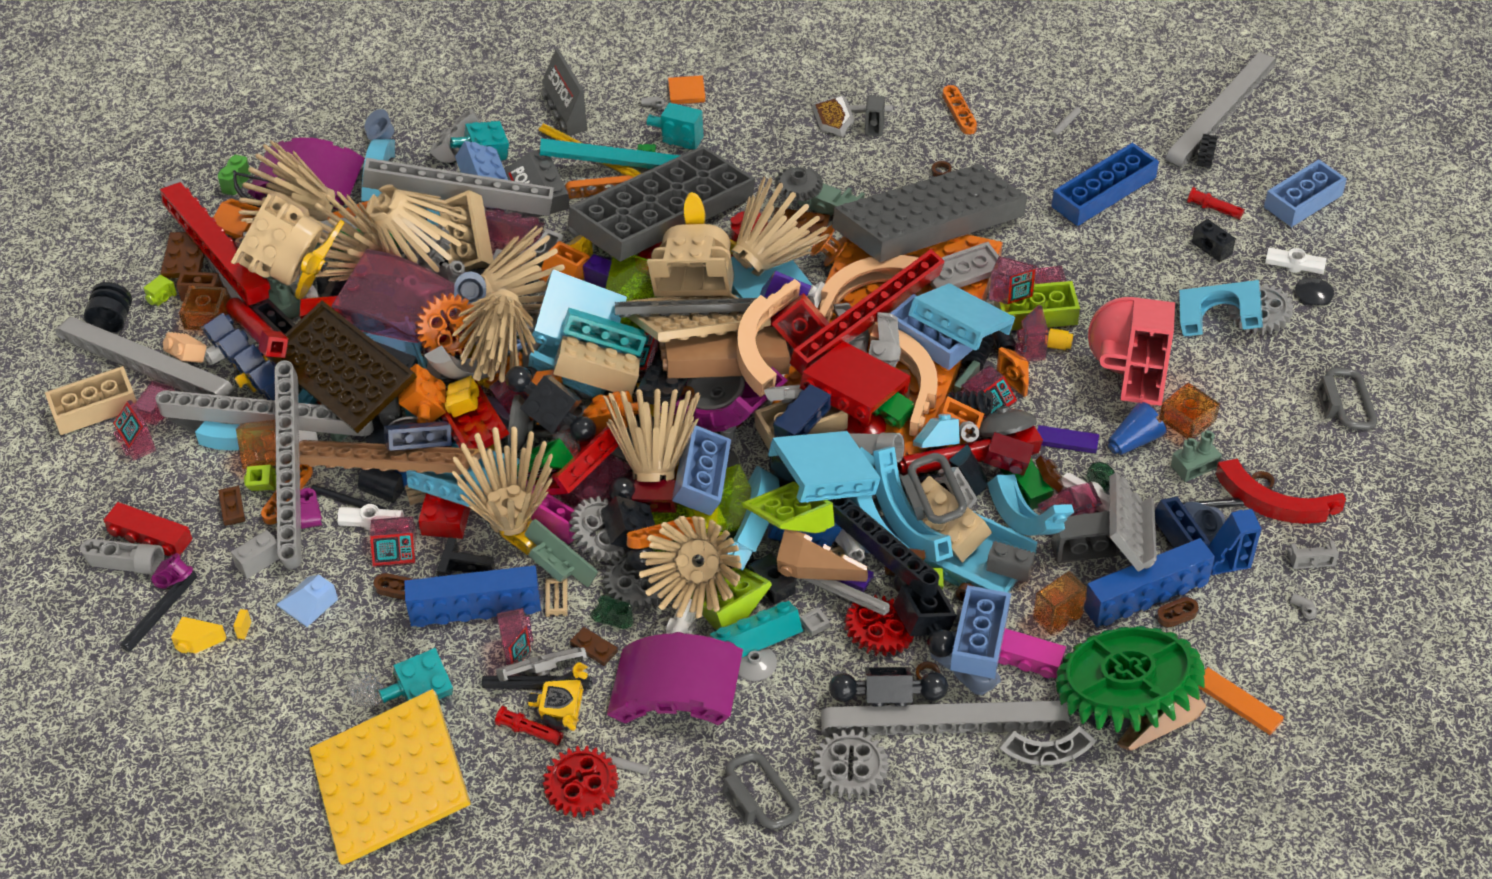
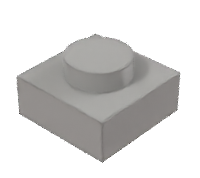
M819 607L800 616L801 624L811 637L830 628V621Z

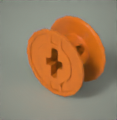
M832 225L820 235L821 237L829 234L826 237L827 239L813 245L812 253H810L811 256H814L820 251L826 255L824 260L825 267L835 261L848 242V238L845 236L839 240L832 237L834 232Z

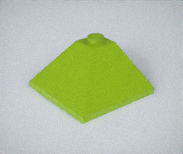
M796 482L742 502L744 508L780 529L822 533L834 526L833 503L828 500L800 503L796 498L799 490V485Z
M745 567L743 570L732 568L733 571L740 575V581L736 587L723 576L733 593L732 598L723 601L716 586L720 609L717 612H714L713 609L708 610L705 588L702 615L716 630L732 625L740 619L748 618L772 586L771 581Z

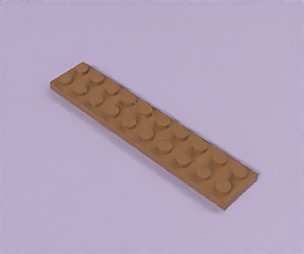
M301 440L299 442L300 465L305 464L309 467L323 465L327 468L341 466L345 469L358 467L363 470L376 468L381 471L394 469L399 472L412 470L417 473L429 471L435 474L452 473V471H455L458 475H462L454 463L453 457H457L466 470L471 467L461 448L428 447L389 451L385 444ZM468 448L472 457L476 456L478 460L481 459L479 449Z

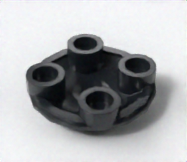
M1304 278L1295 287V292L1300 298L1299 301L1304 305H1328L1334 297L1333 287L1327 281L1320 278Z

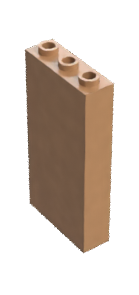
M764 327V329L759 330L755 340L759 354L770 368L776 369L780 374H789L790 355L784 337L775 327ZM729 331L725 335L713 333L708 334L707 337L691 336L687 340L675 338L670 339V342H659L663 371H667L668 378L743 376L738 365L736 353L738 332Z

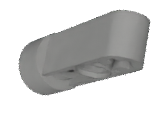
M900 433L850 434L858 447L864 448L872 456H874L873 451L890 446L895 447L897 462H900L903 458L905 446L903 436Z
M88 539L80 546V551L86 562L90 566L153 575L160 562L164 561V550L159 545Z

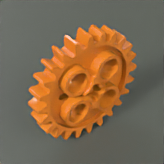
M441 293V299L433 296L434 302L431 303L427 300L428 307L421 306L424 313L417 314L421 318V321L415 322L416 325L420 326V328L415 330L416 333L421 334L418 340L424 341L422 346L424 348L428 347V352L442 345L451 356L455 357V352L461 355L462 349L465 348L474 329L462 342H459V339L476 319L466 326L461 334H457L455 336L456 340L453 341L450 331L446 329L447 324L440 311L443 310L446 320L450 322L449 327L452 333H454L464 324L463 319L472 312L464 316L458 315L474 305H471L472 303L468 304L469 300L466 298L462 300L459 294L455 299L452 293H449L448 298L443 293ZM457 308V313L454 316H449L450 311ZM439 317L438 323L431 325L432 319ZM442 335H447L446 340L440 343L439 338Z

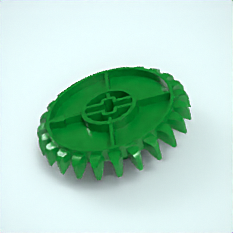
M1145 626L1120 627L1114 630L1102 631L1099 635L1086 638L1084 643L1076 644L1073 647V653L1066 654L1063 657V664L1058 667L1056 689L1057 694L1059 693L1060 704L1063 705L1067 702L1068 714L1070 716L1079 708L1082 724L1087 721L1094 711L1096 727L1099 730L1104 725L1108 715L1112 716L1115 732H1120L1124 718H1130L1135 732H1138L1140 730L1141 717L1147 715L1155 728L1159 727V709H1162L1172 721L1176 720L1173 702L1189 711L1188 695L1199 700L1198 686L1205 688V668L1197 649L1192 648L1188 640L1178 639V634L1174 632L1165 633L1161 628L1151 629L1145 628Z

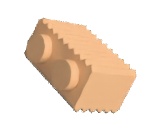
M166 333V337L163 340V351L185 362L202 363L204 361L207 347L205 344L186 333Z

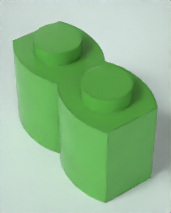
M235 154L228 160L227 166L220 170L218 180L222 193L233 196L237 194L233 181L234 170L251 175V172L248 171L249 163L247 157ZM236 175L237 184L241 189L242 184L249 178Z

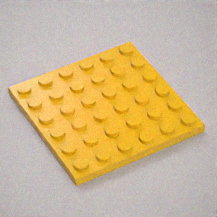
M433 689L310 747L338 860L342 865L350 863L471 805L440 703Z

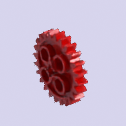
M883 596L881 599L890 605V611L886 615H881L853 602L851 608H848L844 623H846L845 630H848L847 637H853L852 643L859 642V649L866 647V653L873 650L875 656L882 652L883 656L886 657L887 652L895 656L896 650L902 653L904 648H909V644L913 642L914 636H909L894 609V598L886 601V597Z
M577 746L576 752H572L570 748H567V755L560 752V759L552 758L553 766L546 767L548 773L543 775L545 780L543 782L545 796L549 798L550 805L555 804L556 811L563 808L565 816L570 811H572L573 818L577 816L578 812H581L583 818L586 816V811H590L592 815H595V808L602 811V803L609 805V797H615L613 789H618L617 781L619 780L618 773H616V765H612L611 757L606 759L605 752L599 754L597 748L593 749L592 752L589 751L588 746L585 747L584 751H581L580 747ZM587 766H592L590 769H584ZM565 774H570L569 777H566V778H563V777H562V776L565 775ZM594 785H600L598 788H591ZM573 793H578L575 797H569Z

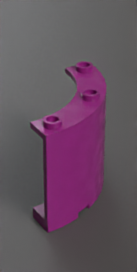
M300 137L292 138L291 141H280L277 143L293 156V151L296 152L327 188L334 190L335 200L341 206L345 204L337 195V191L346 199L347 195L350 196L365 160L364 157L345 146L341 148L333 145L334 142L318 138ZM270 146V148L278 154V150L275 147ZM266 150L264 157L277 165L280 161ZM261 161L258 170L272 177H277L273 173V168ZM253 179L251 184L266 188V184L269 182ZM250 189L247 192L256 200L262 201V198L266 196L264 193Z
M772 367L771 369L777 373L775 387L783 386L788 380ZM745 381V389L741 397L739 396L729 406L717 410H701L696 408L692 424L698 419L696 425L712 432L725 431L728 428L741 424L765 403L768 398L766 394L760 397ZM686 394L679 397L675 405L674 415H676L680 400H684Z
M682 632L653 635L636 640L622 648L607 715L622 723H628L636 718L646 716L648 711L656 710L658 714H677V710L691 712L692 717L720 725L731 716L743 649L735 646L732 642H725L701 635L684 634Z

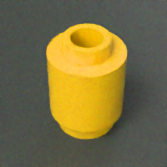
M1050 328L1049 332H1045L1044 343L1047 344V348L1065 351L1066 349H1071L1073 334L1069 333V331Z

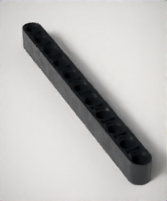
M771 456V468L788 483L796 482L779 456ZM850 498L828 500L833 503L834 522L920 596L932 598L937 594L939 574Z

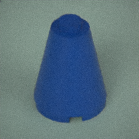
M1145 402L1136 404L1110 436L1108 447L1112 453L1125 454L1166 434L1164 422L1161 421L1159 423L1156 418L1158 413Z

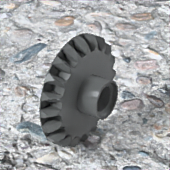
M798 165L796 168L790 166L789 170L783 169V172H779L778 176L775 177V189L779 183L783 184L779 195L787 199L794 192L796 197L793 201L812 199L823 188V180L821 175H818V171H813L812 168L807 169L806 166L802 168Z

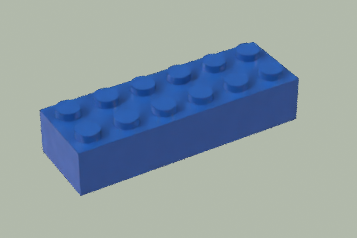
M1132 142L1053 190L1051 207L1076 226H1079L1155 179L1159 161Z
M1201 538L1157 555V560L1150 568H1144L1138 572L1132 565L1087 583L1083 609L1096 627L1102 625L1109 626L1115 620L1122 617L1128 618L1136 611L1141 609L1143 611L1148 610L1158 602L1165 603L1173 596L1186 594L1190 589L1204 587L1209 582L1215 556Z
M536 565L406 580L405 603L411 627H424L437 623L444 625L454 621L468 622L471 619H490L496 616L511 617L514 614H533L541 611Z

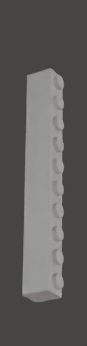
M366 158L362 187L379 189L385 185H393L396 189L441 197L439 199L442 200L470 190L482 195L484 207L550 216L554 187Z

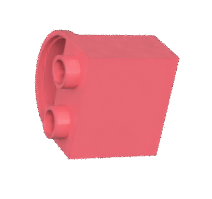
M1122 297L1107 302L1093 315L1088 330L1089 346L1102 367L1123 374L1120 400L1137 403L1145 402L1151 405L1162 406L1174 333L1175 302Z

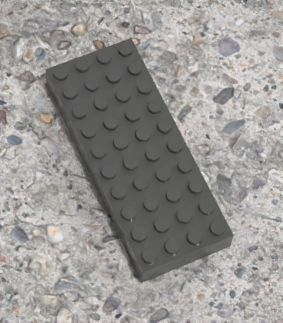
M701 146L570 206L568 226L618 261H622L661 242L669 228L686 224L684 203L689 193L693 192L700 197L705 210V220L748 200L749 196L751 198L754 191L755 178L705 146Z
M974 164L954 172H948L944 175L931 177L927 180L904 185L897 189L888 190L887 192L874 194L867 198H861L857 201L834 207L832 227L877 261L882 262L1022 217L1025 214L1028 196L1008 184L1007 181L996 176L995 173L984 168V166Z

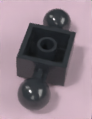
M515 366L508 370L505 377L508 388L514 392L524 391L529 395L520 407L527 415L552 434L559 433L564 424H567L570 427V434L575 441L586 443L594 438L596 425L593 420L585 416L576 417L573 414L581 403V398L551 375H544L540 382L535 385L532 382L531 373L525 367Z
M618 477L609 485L608 493L612 500L601 511L610 544L630 549L627 555L630 566L635 570L644 571L652 566H647L645 564L646 560L653 558H640V553L654 552V550L650 547L642 549L629 548L627 546V533L654 526L655 522L650 505L632 500L635 492L633 482L626 477Z
M895 574L893 585L898 595L893 607L909 636H929L927 646L929 651L936 657L943 658L952 654L955 637L950 630L957 615L940 585H938L937 594L934 597L923 598Z
M865 667V681H856L850 674L839 673L830 680L829 692L839 702L850 701L856 694H865L866 701L871 703V706L880 707L884 706L885 703H894V706H907V703H913V693H921L924 698L930 701L941 700L948 692V682L938 672H930L925 674L921 680H913L910 667Z

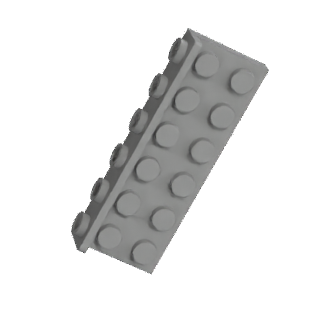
M1116 472L1109 476L1110 538L1139 572L1144 568H1150L1157 560L1154 499L1149 497L1142 502L1140 496L1136 492L1133 493L1131 491L1128 481L1124 477L1121 478Z

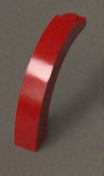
M1238 458L1218 462L1215 475L1233 498L1241 499L1247 508L1253 509V511L1272 519L1301 524L1326 522L1328 514L1336 515L1342 512L1346 502L1343 493L1317 498H1298L1272 491L1254 480L1242 467Z

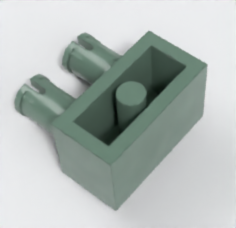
M271 276L268 277L270 284L268 299L289 319L299 316L301 301L294 297L291 287Z
M1212 431L1202 432L1200 442L1193 438L1184 440L1183 449H1178L1173 453L1171 467L1184 482L1216 469L1218 462L1221 461L1222 454L1213 445L1215 435Z

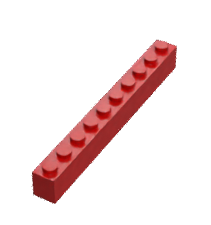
M179 182L160 189L162 204L244 302L250 306L268 299V290L270 289L268 280L255 272H250L248 268L239 263H231L238 248L234 245L232 238L227 237L224 229L217 225L214 217H210L206 208L202 207L198 199L191 195L189 188H185Z
M930 249L795 348L790 364L802 375L804 370L842 341L851 342L874 325L875 322H878L877 312L890 313L911 295L917 293L940 276L945 261Z

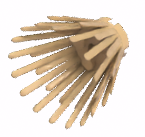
M270 140L271 145L278 150L277 154L269 146L263 144L264 149L280 162L276 165L260 154L255 156L258 160L273 168V173L280 178L272 177L253 167H249V172L272 183L266 184L270 189L246 182L243 183V187L267 195L277 193L276 191L281 192L308 209L310 217L318 221L327 220L328 216L315 208L314 205L319 203L331 212L333 205L327 200L326 195L328 194L335 199L334 190L327 188L296 152L293 151V156L276 142L274 143ZM266 197L262 198V201L249 198H240L239 201L241 203L262 206ZM241 210L238 213L241 215H257L259 211ZM255 217L243 218L241 221L253 223Z
M765 176L760 183L756 197L752 195L751 198L750 196L748 198L737 243L731 250V252H734L732 255L744 268H755L751 273L756 276H760L765 270L812 253L808 251L812 249L810 246L827 239L826 237L829 236V234L821 237L817 236L827 230V227H822L806 236L810 233L807 229L820 220L819 216H815L799 229L795 227L798 224L796 220L809 208L808 204H804L783 225L787 220V217L783 216L785 210L796 197L794 192L789 195L764 228L774 211L773 204L783 188L782 183L778 184L752 230L772 183V178L770 177L763 188L766 180Z
M385 185L378 190L382 193L378 197L374 194L371 196L367 203L366 212L373 220L386 259L388 260L389 257L393 266L396 264L403 278H405V274L400 264L407 275L412 276L391 237L392 235L422 279L425 280L426 275L418 265V259L406 243V240L435 272H439V267L426 254L430 252V248L420 238L448 261L452 260V256L424 232L436 240H440V236L458 247L461 246V242L425 219L427 218L442 226L448 225L461 232H466V228L417 205L466 220L465 216L449 211L460 212L462 210L444 205L448 202L439 199L441 198L439 196L396 189L393 185Z
M337 191V195L357 216L355 218L334 198L327 194V200L361 232L344 221V225L341 228V231L344 233L339 231L331 247L342 251L329 249L326 258L349 261H326L328 262L327 267L352 269L324 270L323 273L319 271L315 277L346 275L333 277L328 280L344 281L370 275L380 276L379 274H388L392 270L393 265L389 257L388 260L385 257L373 220L366 212L365 207L359 202V208L349 195H347L346 199ZM319 203L314 205L315 208L330 217L328 222L333 226L341 219ZM309 217L310 219H312V220L316 221L317 223L321 224L322 227H323V230H325V231H327V232H329V233L332 231V229H333L332 227H330V226H328V225H326V224H324V223H322V222H320V221H318V220H316V219H314V218H312V217ZM322 232L321 236L327 238L329 234ZM320 238L318 243L322 244L325 239Z
M537 225L533 227L515 246L514 244L519 240V236L514 237L481 274L486 282V294L498 292L499 289L511 291L517 296L546 291L547 282L539 281L525 284L550 275L552 270L562 271L565 269V266L561 264L542 271V268L537 265L557 254L558 250L556 248L526 263L537 255L535 250L550 239L549 235L520 254L534 242V238L542 232V227L535 231ZM544 295L518 297V300L521 304L542 302ZM523 304V309L528 314H539V311L529 310H540L541 304Z
M640 389L636 391L640 427L637 426L632 405L628 402L626 393L621 391L620 395L634 448L613 394L609 393V398L615 414L608 398L603 395L613 421L608 419L609 422L606 423L633 470L634 480L637 478V481L660 482L662 476H666V481L675 478V468L698 422V419H696L692 424L694 420L693 414L701 396L699 392L692 398L688 410L687 406L691 391L686 392L684 400H680L674 425L672 426L678 391L677 389L672 391L669 412L668 402L664 401L662 403L660 420L661 392L660 389H655L653 428L650 406L648 402H643L642 391Z
M494 427L492 433L498 470L492 449L485 450L479 433H476L474 436L489 482L477 457H472L466 444H461V449L483 492L457 457H453L454 463L477 496L455 471H452V473L458 480V486L474 502L472 503L467 497L460 494V497L470 505L469 507L487 520L495 532L498 533V530L504 531L505 535L511 536L525 531L528 521H531V516L547 496L548 492L546 491L552 482V478L548 481L547 479L552 471L549 465L553 455L550 454L533 490L546 448V441H543L539 453L535 457L526 487L534 433L532 431L529 432L526 448L523 447L521 449L517 479V428H511V454L510 447L504 446V468L499 430L497 427Z
M679 516V519H675L674 522L685 535L667 522H663L660 525L663 528L659 532L675 542L649 535L647 540L651 541L649 544L650 548L670 552H641L640 558H653L646 560L645 564L647 566L664 565L640 571L639 577L643 578L653 575L648 578L649 583L663 579L646 590V594L650 596L666 586L658 593L660 599L666 596L658 606L661 610H664L678 594L672 607L674 609L679 607L676 614L679 618L683 616L693 594L689 611L691 613L696 612L695 617L701 618L705 588L708 610L713 609L714 612H717L720 609L716 586L723 601L732 598L733 593L723 576L735 587L740 581V575L728 567L741 569L740 556L727 554L739 551L737 545L730 546L734 544L732 538L725 540L730 535L727 530L718 537L722 527L716 524L715 521H709L706 534L703 517L692 516L694 531L685 516ZM696 555L703 556V565H700L695 561Z

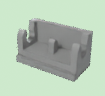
M952 467L951 469L967 502V507L971 509L977 501V497L960 469ZM940 469L938 474L943 477H937L935 481L945 483L950 493L954 495L943 469Z
M1329 540V545H1326V547L1297 549L1295 543H1290L1291 548H1288L1287 552L1292 568L1336 566L1339 552L1335 542Z

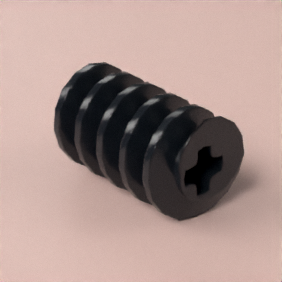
M992 334L983 337L979 349L972 350L961 360V363L966 368L974 360L980 363L979 371L984 368L986 359L989 357L991 348L994 345Z
M979 390L978 394L976 391H971V393L964 391L963 394L961 391H957L956 394L952 391L948 393V397L984 413V416H988L992 411L993 394L990 390L986 392Z

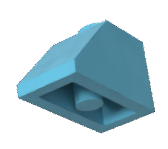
M939 414L938 418L930 419L913 440V445L927 448L960 444L959 419L951 417V414Z

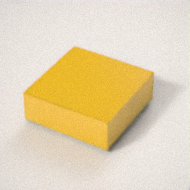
M240 609L233 627L237 638L245 639L251 625V619L248 610Z

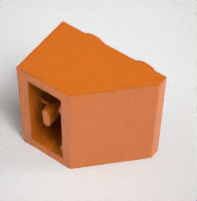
M231 198L220 204L214 219L217 225L224 229L225 234L237 239L243 237V232H248L252 224L242 222L241 220L243 218L256 217V215H241L238 212L241 210L259 211L260 208Z
M558 241L550 249L556 248L558 250L557 254L544 260L541 267L542 271L562 264L565 266V269L559 272L583 280V265L589 260V255ZM549 275L538 280L547 282Z
M947 396L938 408L936 418H938L939 414H951V417L959 419V426L962 422L971 421L979 429L984 413ZM965 429L967 434H973L971 429ZM959 434L960 444L970 443L965 441ZM960 444L944 445V446H942V447L945 448V447H950V446H955V445H960Z

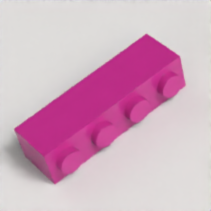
M547 494L531 516V519H537L567 544L575 540L572 539L575 532L569 531L573 526L569 521L572 519L570 515L574 509Z
M1005 628L998 663L1002 665L1009 664L1025 672L1032 671L1045 678L1052 677L1056 679L1058 667L1063 664L1066 646Z

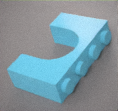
M1259 280L1179 290L1180 324L1183 336L1202 335L1203 315L1208 309L1219 304H1231L1240 309L1243 330L1263 327Z

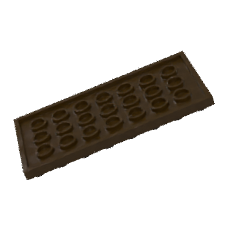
M324 301L319 302L285 334L288 338L285 358L266 356L268 360L276 365L280 361L291 362L298 376V385L357 434L417 378L412 370Z

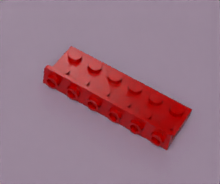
M476 380L475 382L479 388L477 409L457 417H453L446 410V413L441 416L443 421L451 425V435L459 448L464 443L467 448L478 449L474 437L476 433L481 435L485 449L494 444L492 433L494 427H497L499 430L500 440L510 434Z

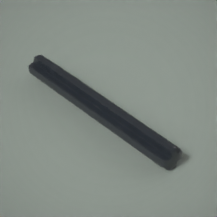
M194 571L185 580L175 583L120 644L123 650L127 652L133 650L197 578Z
M484 675L482 677V688L543 689L545 682L560 676H507V681H499L497 675ZM588 676L586 679H579L583 689L592 688L591 676Z

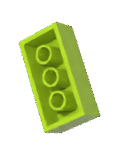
M1073 281L1034 284L1032 297L1008 304L1010 286L995 288L994 306L1015 317L1011 331L1021 330L1022 320L1037 306L1035 329L1078 325L1080 306Z

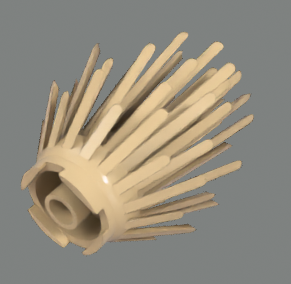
M499 289L498 292L487 293L484 298L471 304L474 305L473 307L461 312L458 316L472 313L463 319L464 324L452 335L456 336L476 319L461 335L459 342H462L474 329L460 359L462 360L461 365H463L475 342H478L469 363L472 367L475 359L477 360V366L473 375L474 380L480 381L482 372L488 374L490 382L493 381L495 372L500 367L499 382H504L508 347L510 351V369L513 367V364L514 367L520 366L517 350V332L524 355L527 356L524 336L531 352L534 354L532 343L535 345L536 342L525 323L526 321L530 327H533L531 322L534 321L533 318L523 309V304L520 303L515 293Z

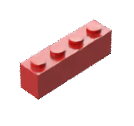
M120 502L115 504L103 520L110 535L114 537L121 536L130 543L159 545L163 548L164 555L166 556L176 553L181 555L192 541L189 527Z

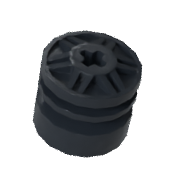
M112 282L96 284L92 289L83 317L85 322L108 332H119L124 327L132 304V296L126 288Z

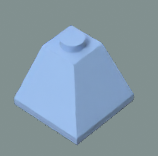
M318 574L307 577L276 605L308 627L334 604L338 597L334 585Z

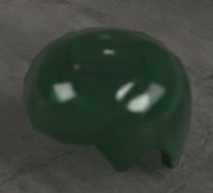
M1093 462L1087 470L1088 482H1096L1101 485L1104 491H1108L1109 476L1115 472L1107 463Z

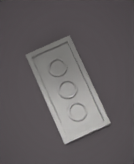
M986 242L942 257L945 263L940 276L929 284L933 290L949 283L960 288L1004 273L1007 270V266L990 243Z

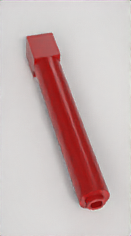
M230 299L226 304L227 313L259 344L258 349L265 356L285 358L288 338L282 332L274 331L241 299Z
M1035 426L1005 435L1033 444L1032 455L1039 453L1043 442ZM991 438L905 455L900 462H897L899 472L905 476L908 474L909 465L914 460L932 453L945 456L949 462V459L966 445H969L977 461L981 462L985 460ZM931 462L917 468L916 473L922 474L942 469L939 462Z

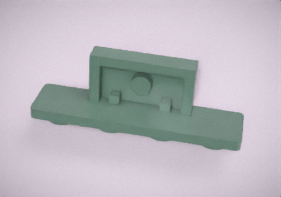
M537 519L532 520L525 532V536L537 546L531 549L528 556L559 582L573 575L583 585L589 587L597 576L598 571Z

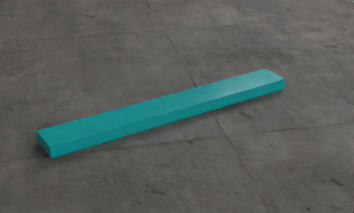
M541 138L539 153L541 156L653 169L681 156Z

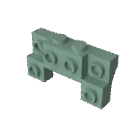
M823 183V188L816 197L806 201H798V204L801 206L808 204L809 209L821 214H828L831 217L834 213V207L865 198V193L861 192L858 197L852 195V188L848 187L841 196V190Z

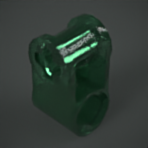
M607 595L599 597L596 609H593L590 613L594 621L620 629H628L634 623L630 603L611 598Z

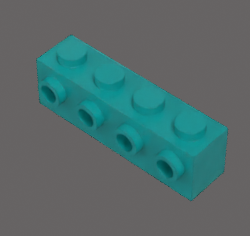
M568 307L562 325L563 332L568 336L579 337L587 342L599 343L607 348L618 349L626 354L638 356L641 355L647 339L644 330Z
M790 601L778 603L770 609L759 611L751 617L740 619L732 625L721 627L717 631L710 633L711 638L734 643L735 646L743 649L742 657H745L751 651H759L801 633L803 629L798 609Z

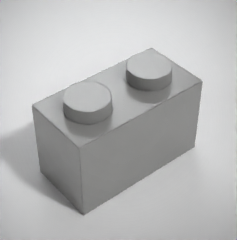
M268 530L231 551L236 568L246 579L279 560L277 540Z

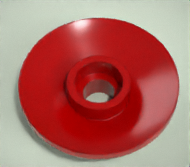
M871 414L868 425L850 415L845 431H848L849 434L885 433L886 423L879 415L874 416Z

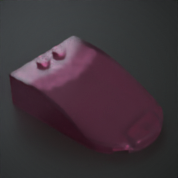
M366 249L331 307L362 332L408 342L423 343L424 341L418 340L421 334L415 332L416 329L420 328L415 322L421 321L417 314L424 313L421 306L427 308V300L433 303V296L441 299V293L445 294L447 298L449 293L454 295L455 284L402 257ZM452 309L449 316H454L457 313L456 310ZM441 310L440 313L447 324L446 329L451 332L450 322L446 320L444 312ZM439 317L433 318L431 325H436Z

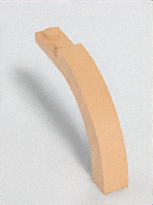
M900 255L882 262L869 257L842 268L822 288L819 311L830 321L834 313V305L839 304L847 294L867 284L888 281L917 260L918 257Z
M795 279L789 284H784L778 292L771 294L767 299L760 295L747 308L740 321L736 349L738 365L748 385L760 397L765 395V389L775 387L777 373L760 356L755 338L761 326L769 318L799 297L800 283Z
M877 322L874 324L870 343L871 340H879ZM898 330L901 349L899 361L911 370L920 388L910 420L909 435L917 437L919 430L923 429L926 417H924V414H928L929 409L935 408L937 372L930 355L924 347L908 334Z

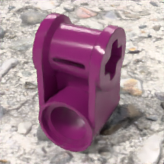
M311 488L302 489L300 491L301 529L322 526L321 511L316 492Z
M176 553L160 562L151 577V581L156 587L165 589L185 580L192 573L193 567L187 566L180 559L181 556Z

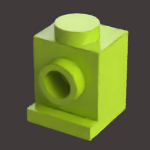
M162 275L157 276L143 287L146 295L145 299L150 305L155 304L159 306L166 302L169 297L177 295L174 283Z
M271 465L247 466V473L244 475L245 486L251 491H276V469Z

